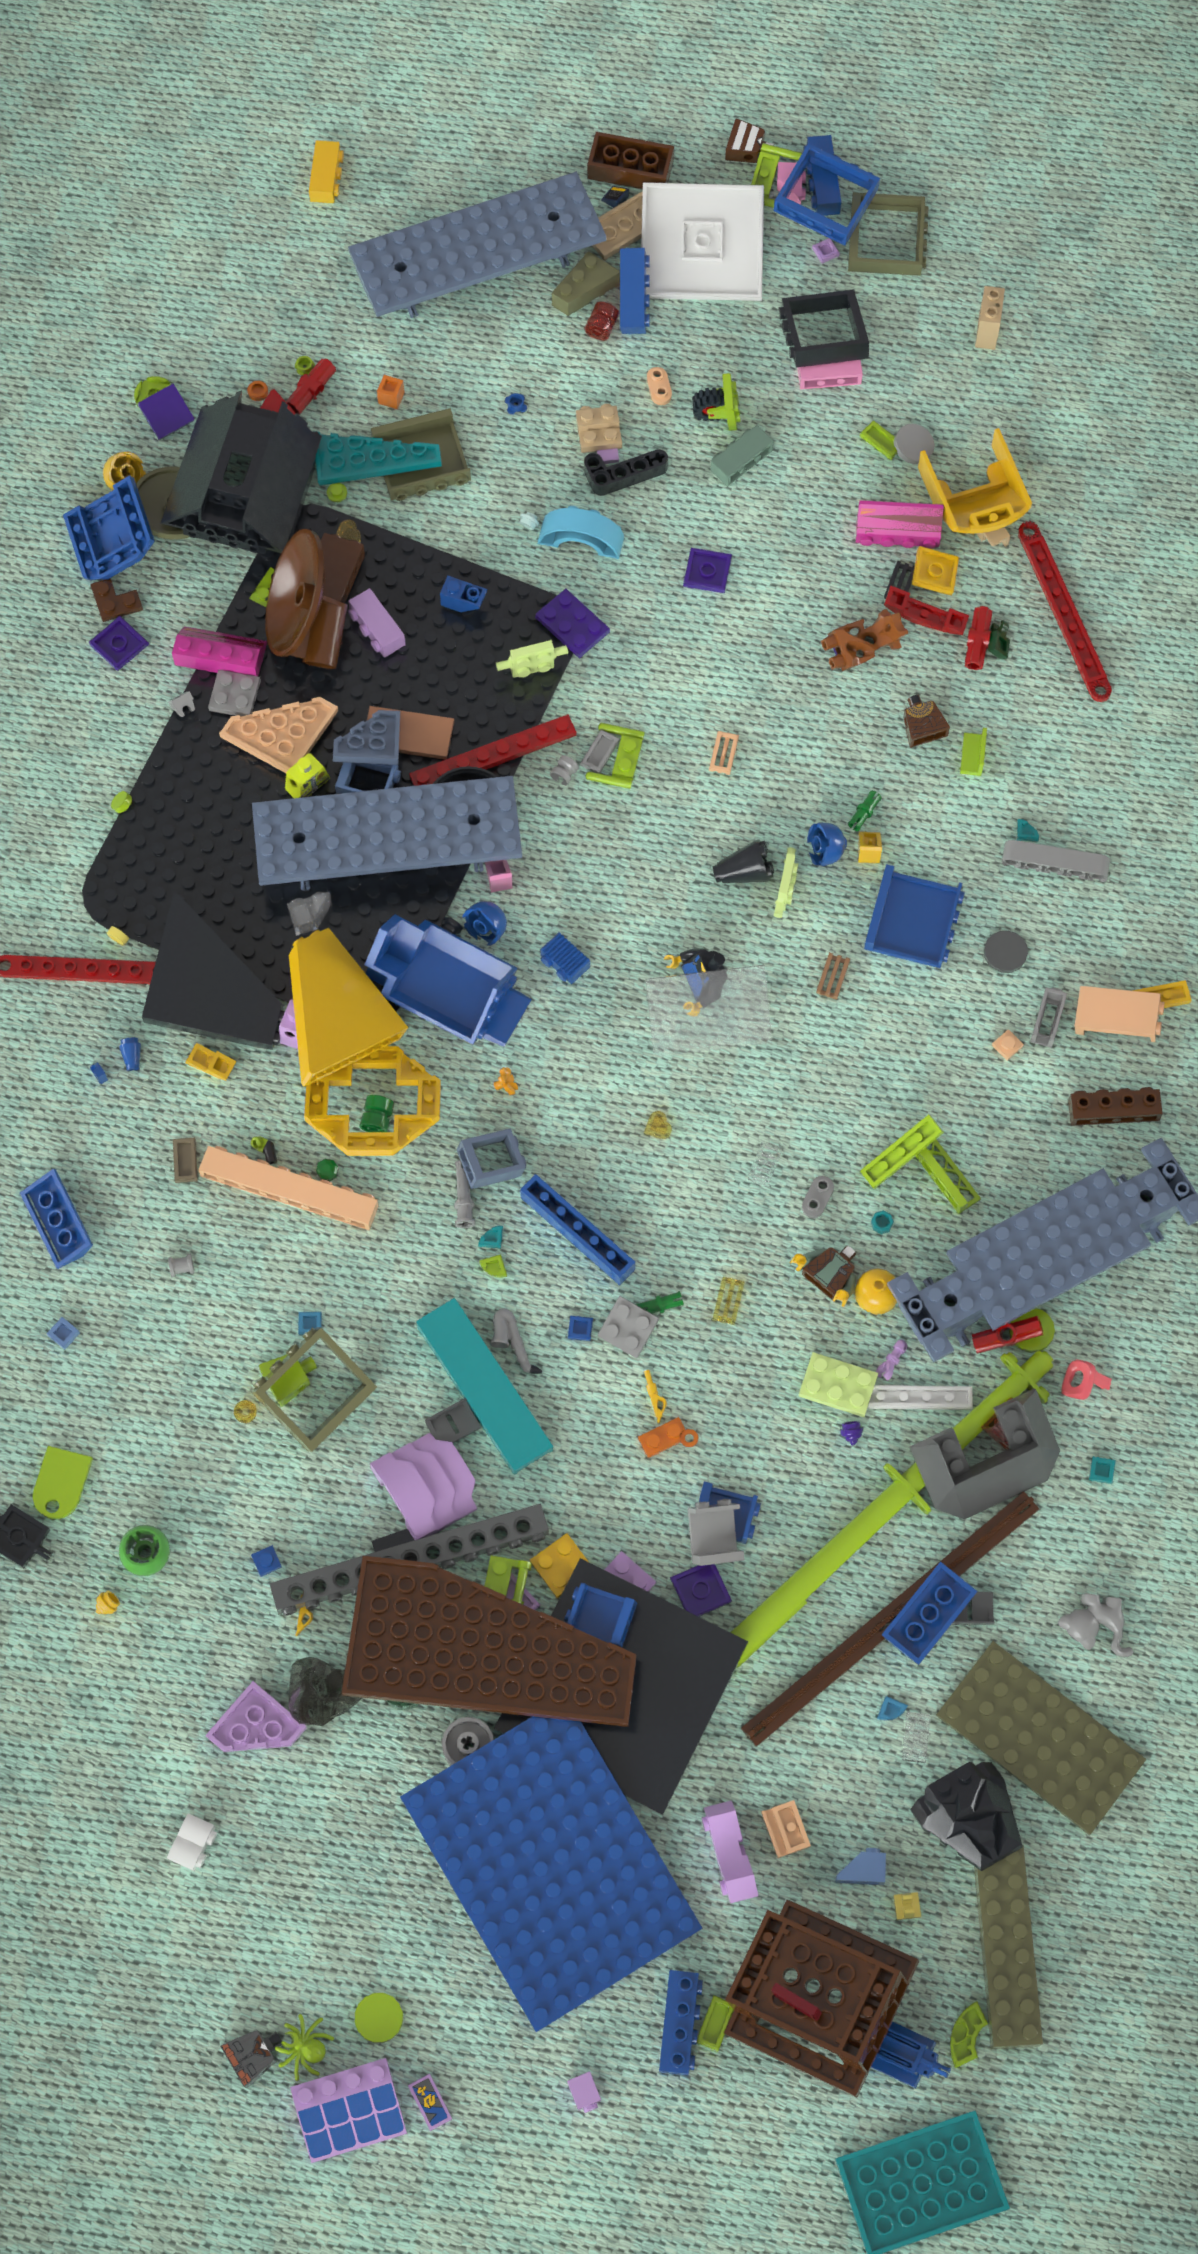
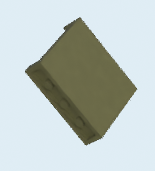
M451 408L371 428V436L383 438V441L393 442L394 440H401L402 443L413 444L414 442L439 444L441 467L384 475L391 500L402 501L411 495L421 496L431 490L441 491L448 486L455 484L461 486L471 480V471L467 467L459 442Z

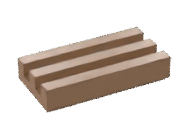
M829 952L816 991L817 994L838 999L850 958L846 957L844 959L840 955L834 956L833 953ZM833 960L835 961L827 989L824 991L822 988ZM843 963L835 992L830 993L839 964Z

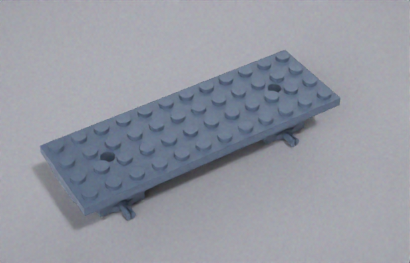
M576 171L348 246V251L376 316L379 317L400 309H407L410 318H414V315L415 317L419 315L415 308L418 303L550 259L559 258L562 268L570 266L567 258L569 253L606 241V234Z
M513 776L252 803L259 885L301 881V890H305V882L306 889L309 890V880L474 863L475 872H478L479 864L480 872L484 871L483 862L522 858Z

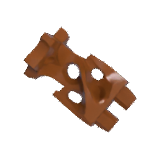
M884 609L878 614L874 624L864 629L863 625L865 623L864 619H861L828 633V636L821 640V644L825 651L833 648L836 656L829 658L831 669L841 668L842 671L856 667L875 657L874 651L883 646H890L893 650L902 648L900 639L908 634V630L902 624L900 613L890 614L887 609ZM857 628L859 630L858 633L852 636L850 630ZM870 636L874 643L871 644L865 641L864 638ZM858 650L863 652L862 657L856 656Z

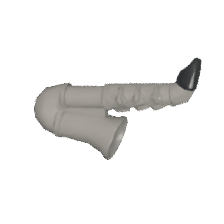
M499 1309L494 1314V1335L490 1345L495 1348H508V1340H511V1347L515 1349L514 1353L523 1371L530 1374H542L541 1369L529 1363L522 1338L519 1335L515 1316L508 1309Z

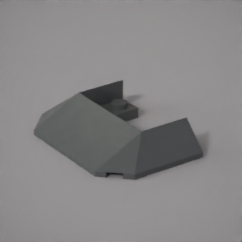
M1032 1389L993 1408L1009 1449L971 1467L968 1466L952 1427L910 1446L935 1509L965 1520L1048 1481L1060 1453V1448L1036 1389Z

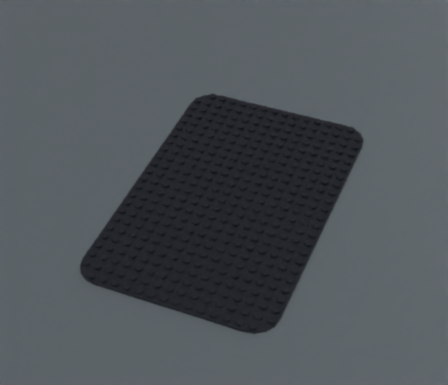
M316 504L303 505L294 534L299 530L308 529L316 532L320 540L324 533L330 535L337 534L341 538L360 542L364 545L365 551L364 559L345 602L348 606L337 668L327 669L303 663L302 658L290 655L287 657L277 656L270 650L267 642L258 676L260 677V685L252 712L268 708L270 710L282 708V705L295 702L304 703L312 701L313 698L321 697L338 706L339 711L310 751V754L326 769L330 779L309 797L336 794L335 785L343 762H333L334 739L340 735L342 737L345 736L352 727L361 721L366 722L370 706L454 718L447 759L539 725L574 653L568 649V654L556 656L554 668L546 672L531 673L526 677L513 678L510 668L497 671L496 662L508 660L510 650L552 640L554 648L565 646L535 618V614L557 596L556 594L332 508ZM266 550L265 554H256L216 632L267 641L265 625L266 607L249 598L255 592L269 568L271 567L275 571L282 553ZM447 576L487 589L480 608L458 612L441 606L440 592ZM369 588L405 636V646L385 658L380 651L377 653L371 645L372 640L369 636L365 637L358 621H353L348 613L349 600ZM196 669L184 692L190 691L195 710L191 712L188 706H184L182 711L185 716L180 717L173 711L129 794L132 797L131 805L126 811L119 813L86 875L82 889L84 907L95 922L108 930L113 926L130 939L157 950L160 947L173 892L178 893L278 999L289 1003L291 999L293 1000L289 954L294 947L293 943L301 937L307 938L316 930L322 931L329 928L366 973L368 967L364 964L378 931L394 914L416 926H419L424 920L439 927L441 926L442 920L446 916L471 863L309 880V890L306 889V882L305 890H301V881L259 885L252 803L294 798L285 790L286 773L220 737L219 733L228 720L235 715L209 711L208 706L217 673ZM399 753L398 769L401 771V776L398 784L395 783L393 788L413 786L409 773L444 761V759ZM523 756L486 770L492 772L497 777H514ZM356 765L349 787L362 791L384 789L389 774ZM371 980L377 989L382 992L384 986ZM387 1000L396 1012L401 1007Z

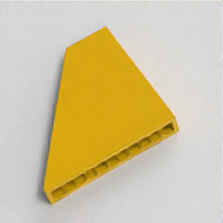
M329 928L322 931L316 930L309 937H301L293 943L294 947L289 954L301 1084L304 1087L402 1038L408 1026Z

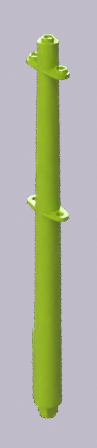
M1037 1350L1021 1366L1017 1364V1358L1010 1352L1000 1356L1001 1361L1011 1371L1012 1375L953 1427L962 1450L996 1417L994 1407L1019 1396L1026 1388L1029 1391L1036 1389L1042 1404L1048 1401L1050 1396L1048 1391L1042 1386L1038 1387L1036 1384L1053 1368V1358L1046 1351L1041 1352ZM916 1462L902 1475L892 1465L886 1463L883 1468L894 1482L730 1632L748 1641L736 1668L740 1667L807 1603L805 1600L910 1500L925 1514L931 1512L929 1505L918 1493L925 1484Z

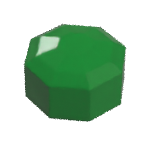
M323 1159L317 1164L316 1173L320 1179L330 1182L337 1177L339 1169L334 1160Z

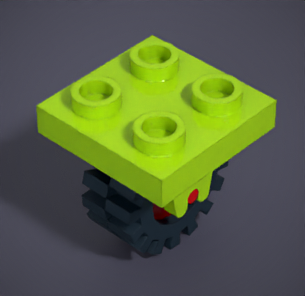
M731 373L722 374L723 388L716 389L713 387L712 390L705 388V391L701 389L699 393L696 392L692 397L693 414L695 418L697 417L698 420L703 419V421L727 419L729 431L737 430V423L740 422L739 398L736 381H732Z

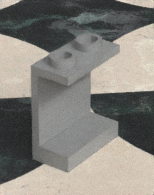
M731 1499L717 1500L715 1505H709V1502H697L695 1507L688 1508L692 1564L703 1566L744 1560V1551L737 1550L734 1509H740V1504L731 1503Z

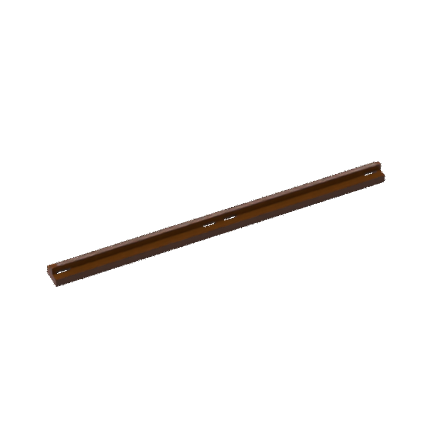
M1022 1492L940 1562L960 1577L1039 1510V1507L1033 1502L1034 1499ZM1027 1506H1029L1025 1511H1023L1021 1514H1019L1022 1510H1024ZM939 1563L741 1727V1730L755 1747L760 1745L884 1641L885 1638L882 1636V1633L889 1625L883 1630H879L886 1624H891ZM763 1727H765V1729H763L759 1734H757L756 1736H754V1735H755L757 1732H759Z

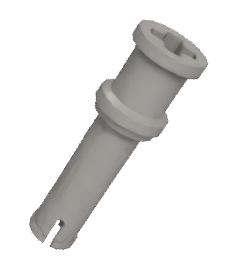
M457 1160L455 1162L457 1179V1200L454 1203V1208L457 1209L455 1226L458 1228H470L475 1226V1220L472 1216L474 1202L470 1198V1184L464 1168L461 1167V1161Z

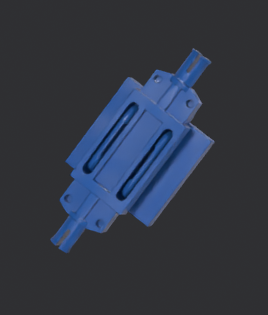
M895 2022L891 2023L871 2067L915 2089L921 2076L929 2078L937 2073L947 2078L949 2076L948 2073L951 2071V2068L938 2063L939 2055L933 2052L936 2045L934 2040Z

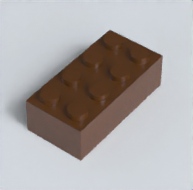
M596 132L587 163V179L643 189V183H668L674 162V146Z

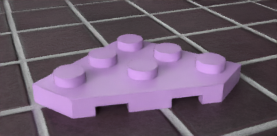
M252 1681L205 1736L223 1752L290 1747L307 1727Z

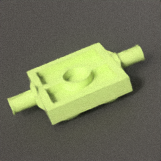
M552 640L510 650L508 660L496 662L497 671L510 668L513 678L526 677L535 672H546L554 668L556 656L568 654V649L566 645L554 648Z
M792 847L787 848L778 900L775 901L774 917L777 918L783 917L786 905H791L798 870V863H795L796 849Z

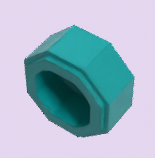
M884 1210L876 1212L871 1220L873 1231L879 1234L890 1232L894 1223L891 1214Z

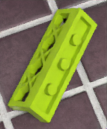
M937 1139L932 1142L931 1150H928L926 1147L916 1155V1158L958 1214L981 1200L980 1196ZM933 1155L942 1156L945 1159L944 1168L939 1165ZM946 1172L954 1173L958 1176V1185H954ZM959 1190L969 1191L973 1199L967 1202Z

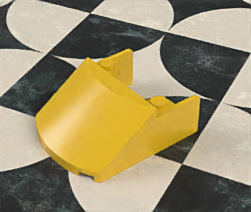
M1000 428L994 430L991 445L998 461L990 464L987 468L986 474L990 483L952 494L948 484L943 480L937 479L926 451L920 452L918 470L932 500V504L944 505L943 521L954 532L975 534L998 530L1020 519L1032 506V501Z

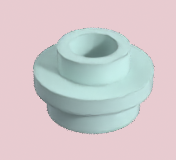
M530 512L526 514L521 513L519 521L521 525L531 530L539 526L540 523L537 521L538 517Z

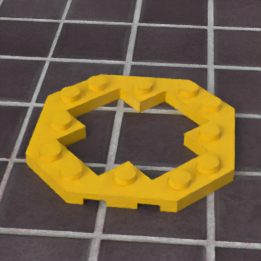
M386 1046L307 1085L304 1118L309 1125L348 1156H393L440 1120L441 1080L435 1075L432 1076L426 1072L425 1067L415 1059L407 1057L398 1046ZM353 1069H396V1086H418L417 1115H394V1132H349V1115H328L329 1086H352Z

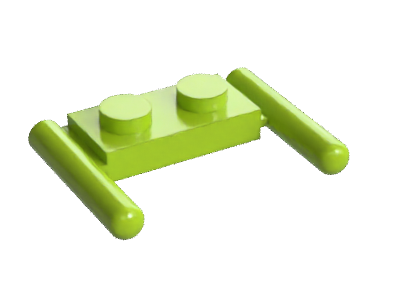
M765 143L762 144L751 185H764V206L774 208L775 200L770 199L769 195L780 156L798 161L802 153Z
M600 723L598 725L599 731L603 730L607 733L621 735L612 776L588 771L585 777L587 780L631 789L645 732Z

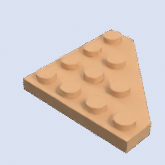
M321 697L313 698L312 701L304 703L295 702L282 705V708L273 710L268 708L241 717L240 715L232 716L219 734L224 740L286 773L300 758L310 753L339 710L338 706Z

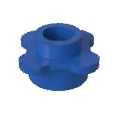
M518 393L507 396L505 398V403L508 405L507 412L511 415L515 412H525L527 410V405L524 403L525 396Z

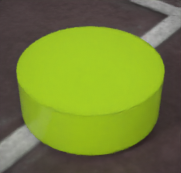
M126 791L119 792L113 798L111 808L117 813L126 811L131 805L132 797Z

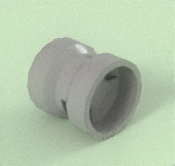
M562 755L558 760L557 767L551 770L550 776L555 781L562 777L564 780L561 784L566 786L571 780V775L577 772L579 766L572 758Z

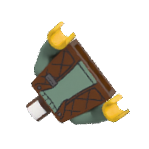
M847 1245L840 1253L830 1247L827 1250L819 1249L803 1255L796 1254L790 1261V1264L793 1262L798 1264L796 1271H800L803 1268L802 1275L834 1302L837 1299L843 1302L842 1307H845L849 1297L855 1291V1266L850 1261L855 1257L856 1252Z

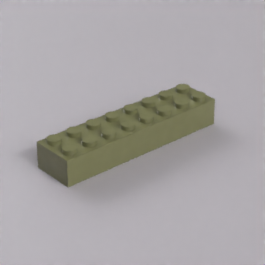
M1023 1845L1021 1849L983 1871L974 1866L991 2049L1040 2047L1043 2044Z

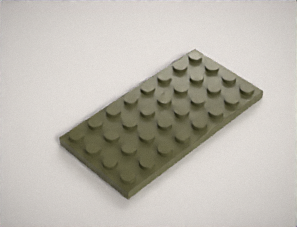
M992 1641L936 1714L943 1722L1089 1836L1146 1761V1758L994 1641Z

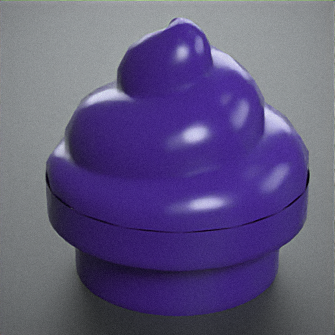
M860 1421L842 1423V1429H840L841 1436L845 1437V1440L850 1442L851 1445H855L863 1433Z

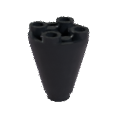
M755 840L717 862V865L712 866L716 882L747 883L771 881V878H774V868L771 861L767 862L768 848L765 840Z

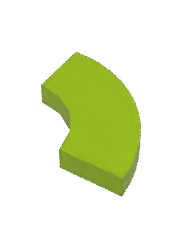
M977 2001L960 2014L952 2029L950 2053L955 2068L978 2058L975 2049L976 2037L988 2022Z

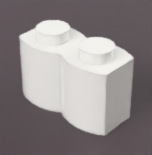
M188 1813L169 1851L167 1859L194 1872L197 1867L201 1868L207 1856L204 1854L207 1845L211 1846L216 1838L215 1826Z

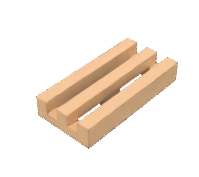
M718 731L709 771L730 775L739 735ZM721 737H725L720 763L717 766L715 762ZM733 739L729 761L726 768L723 767L729 740Z

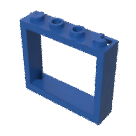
M808 144L776 197L773 211L846 246L879 188L880 178L873 175L872 172H866L857 165L842 160L837 155H831L820 147L817 148ZM809 162L868 190L847 227L788 199Z

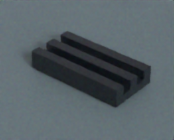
M897 560L884 599L887 597L890 586H893L899 568L903 570L896 588L901 589L907 571H910L911 573L904 591L909 592L913 579L914 565L910 567L908 563L904 565L901 564V561Z

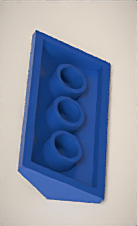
M52 1169L20 1192L57 1269L82 1258L93 1246L56 1169ZM27 1194L30 1195V1198H31V1200H32V1202H33V1204H34V1206H35V1208H36V1210H37V1212H38V1214H39V1216H40V1218H41V1220H42V1222H43V1224H44V1226H45V1228H46V1230H47V1232H48V1234H49V1236H50V1239H51V1241H52V1243H53V1245H54V1247H55V1249H56V1251H57V1253H58V1255H59L61 1261H59V1259H58V1257H57V1255H56V1253H55V1251H54V1248H53V1246H52V1244H51V1242H50V1240H49V1238H48V1236H47V1234H46V1232H45V1230H44V1228H43V1226H42V1224H41V1222H40V1220H39V1218H38V1216H37V1214H36V1212H35V1210H34V1207H33V1205H32V1203H31V1201H30V1199H29V1197H28Z
M940 1562L882 1633V1636L902 1654L919 1665L978 1591Z

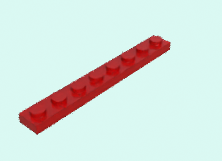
M569 714L414 771L409 773V777L413 786L433 784L442 774L459 767L470 766L486 770L577 736V732Z

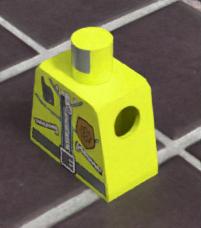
M308 753L286 772L285 790L293 798L309 797L326 783L330 776L323 765L312 754Z

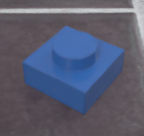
M273 1545L251 1554L260 1577L282 1568Z

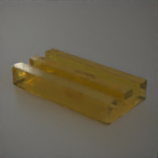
M722 1277L712 1321H720L721 1323L735 1326L744 1281ZM729 1283L730 1287L723 1316H719L725 1285ZM738 1285L739 1288L732 1318H728L734 1286Z

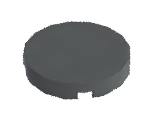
M999 931L992 934L984 947L986 962L991 968L1001 973H1012L1019 970L1025 963L1028 955L1026 942L1020 935L1012 931Z

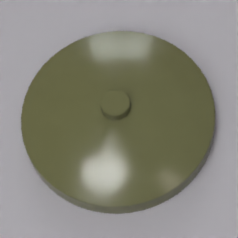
M171 466L155 469L145 474L136 483L152 534L160 538L170 540L189 538V536L183 535V529L160 524L180 467Z

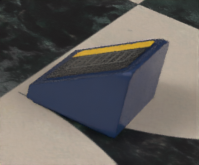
M612 186L601 201L615 208L629 198V189Z

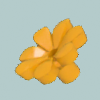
M503 1067L499 1071L500 1077H498V1081L494 1082V1087L496 1090L504 1088L509 1095H514L515 1090H518V1086L514 1082L511 1069Z

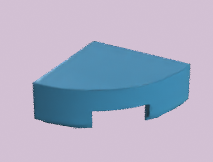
M886 1696L877 1719L884 1721L896 1719L905 1712L908 1705Z

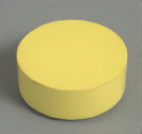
M113 926L107 932V935L112 940L122 946L129 940L127 935Z

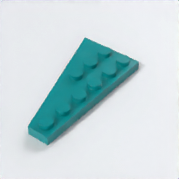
M331 433L330 435L320 434L322 438L316 453L319 486L442 466L439 444L420 442L407 444L402 443L401 440L388 442L383 441V438L355 435L342 437L337 433Z

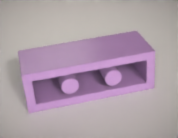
M370 588L349 600L348 613L351 619L358 621L361 632L365 637L369 636L372 640L371 645L377 653L380 651L385 658L405 646L403 632Z

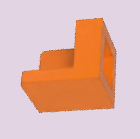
M383 375L377 390L378 404L398 410L405 393L403 380Z

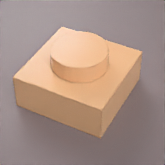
M1008 1029L992 1043V1046L1008 1061L1024 1044Z

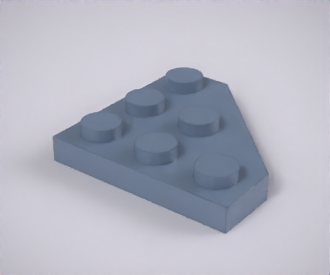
M378 710L366 722L361 721L352 727L345 736L342 737L340 735L334 739L333 762L398 765L400 711Z

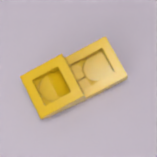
M196 1042L185 1063L226 1081L236 1061L219 1051L215 1053Z

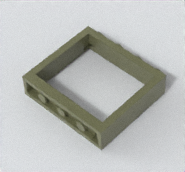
M853 192L851 220L867 193ZM875 194L867 209L917 212L915 261L858 258V223L850 237L848 271L921 276L922 269H926V256H923V252L927 250V239H924V235H927L928 222H924V217L928 218L929 211L928 206H925V197Z
M312 1327L308 1332H305L302 1336L304 1340L299 1345L296 1343L286 1351L287 1356L282 1361L280 1359L277 1360L270 1367L271 1372L266 1377L261 1376L253 1385L255 1388L251 1391L308 1452H313L377 1388L321 1327H316L315 1329ZM321 1339L362 1384L307 1437L265 1392L311 1346Z

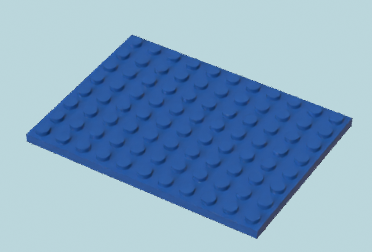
M532 1716L400 1796L535 2032L543 2029L703 1929L580 1721Z

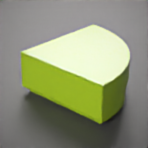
M501 1254L479 1260L482 1269L487 1274L498 1278L507 1277Z

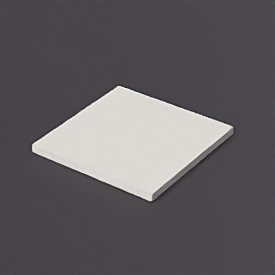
M643 183L641 248H645L646 255H650V267L646 268V275H650V287H646V294H649L650 298L762 301L764 185Z

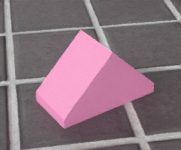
M507 860L485 862L491 893L513 889L512 874Z

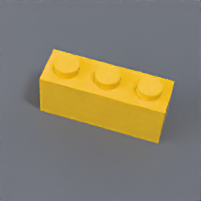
M315 141L309 185L310 202L334 203L335 196H339L337 180H341L342 168L339 167V163L344 161V151L340 150V142Z

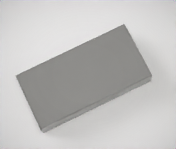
M600 730L581 761L580 766L600 774L620 742V738Z

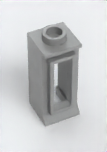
M1046 987L1030 1042L1052 1048L1067 993L1058 988ZM1047 1003L1057 1006L1049 1036L1039 1034Z

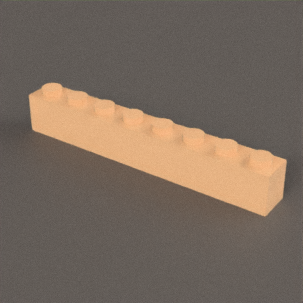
M215 1146V1148L207 1147L199 1167L201 1177L370 1231L379 1207L378 1200L373 1195L368 1193L361 1195L346 1186L339 1188L333 1186L327 1180L321 1179L317 1181L305 1173H299L298 1175L283 1166L276 1168L261 1159L254 1161L248 1159L249 1157L242 1153L232 1154L220 1146Z

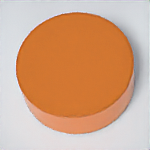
M254 381L249 384L247 391L248 396L252 400L262 401L268 396L266 383Z

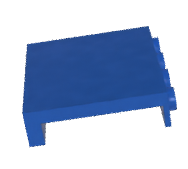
M886 864L864 949L941 968L942 962L947 963L950 950L946 949L947 942L952 943L955 930H951L952 923L957 924L960 911L956 910L957 904L962 905L965 892L961 891L963 883L959 882V886L956 888L894 872L895 866Z

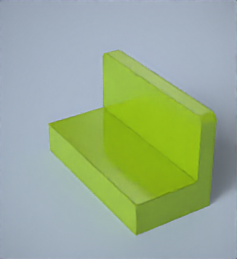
M983 727L981 734L964 733L960 774L982 775L987 728Z

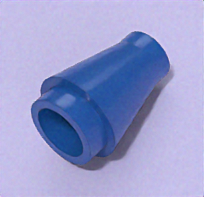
M132 1037L120 1040L121 1045H119L126 1065V1071L139 1070L141 1043L138 1042V1038Z

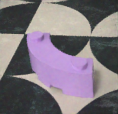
M732 1801L704 1807L705 1817H701L705 1832H710L722 1881H719L722 1895H727L730 1903L757 1897L758 1891L748 1856L743 1844L739 1845V1842H743Z

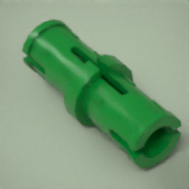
M871 790L864 802L858 805L856 808L857 812L848 822L850 828L857 822L853 828L854 831L861 829L866 819L873 815V809L881 801L882 797L879 793L874 800L872 799L877 793L876 791Z
M680 1291L663 1297H660V1295L655 1296L656 1299L636 1303V1305L641 1308L647 1307L646 1311L651 1314L656 1312L661 1314L666 1309L683 1306L684 1303L683 1299L673 1302V1299L682 1297Z

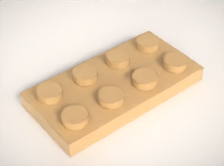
M643 191L598 217L606 234V241L592 245V247L604 261L620 252V249L626 248L642 238Z

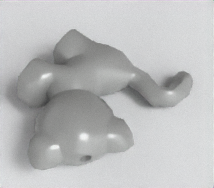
M1081 1594V1603L1088 1608L1075 1609L1070 1614L1060 1617L1058 1621L1059 1626L1067 1630L1068 1634L1074 1640L1080 1642L1085 1649L1090 1650L1094 1647L1099 1624H1103L1114 1632L1111 1649L1115 1655L1124 1658L1132 1656L1133 1649L1131 1647L1121 1648L1120 1646L1125 1623L1122 1612V1599L1103 1597L1102 1603H1100L1099 1595Z

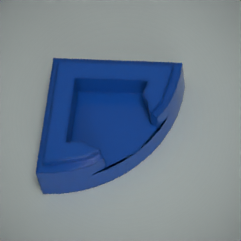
M98 1062L90 1066L99 1084L108 1081L104 1070Z

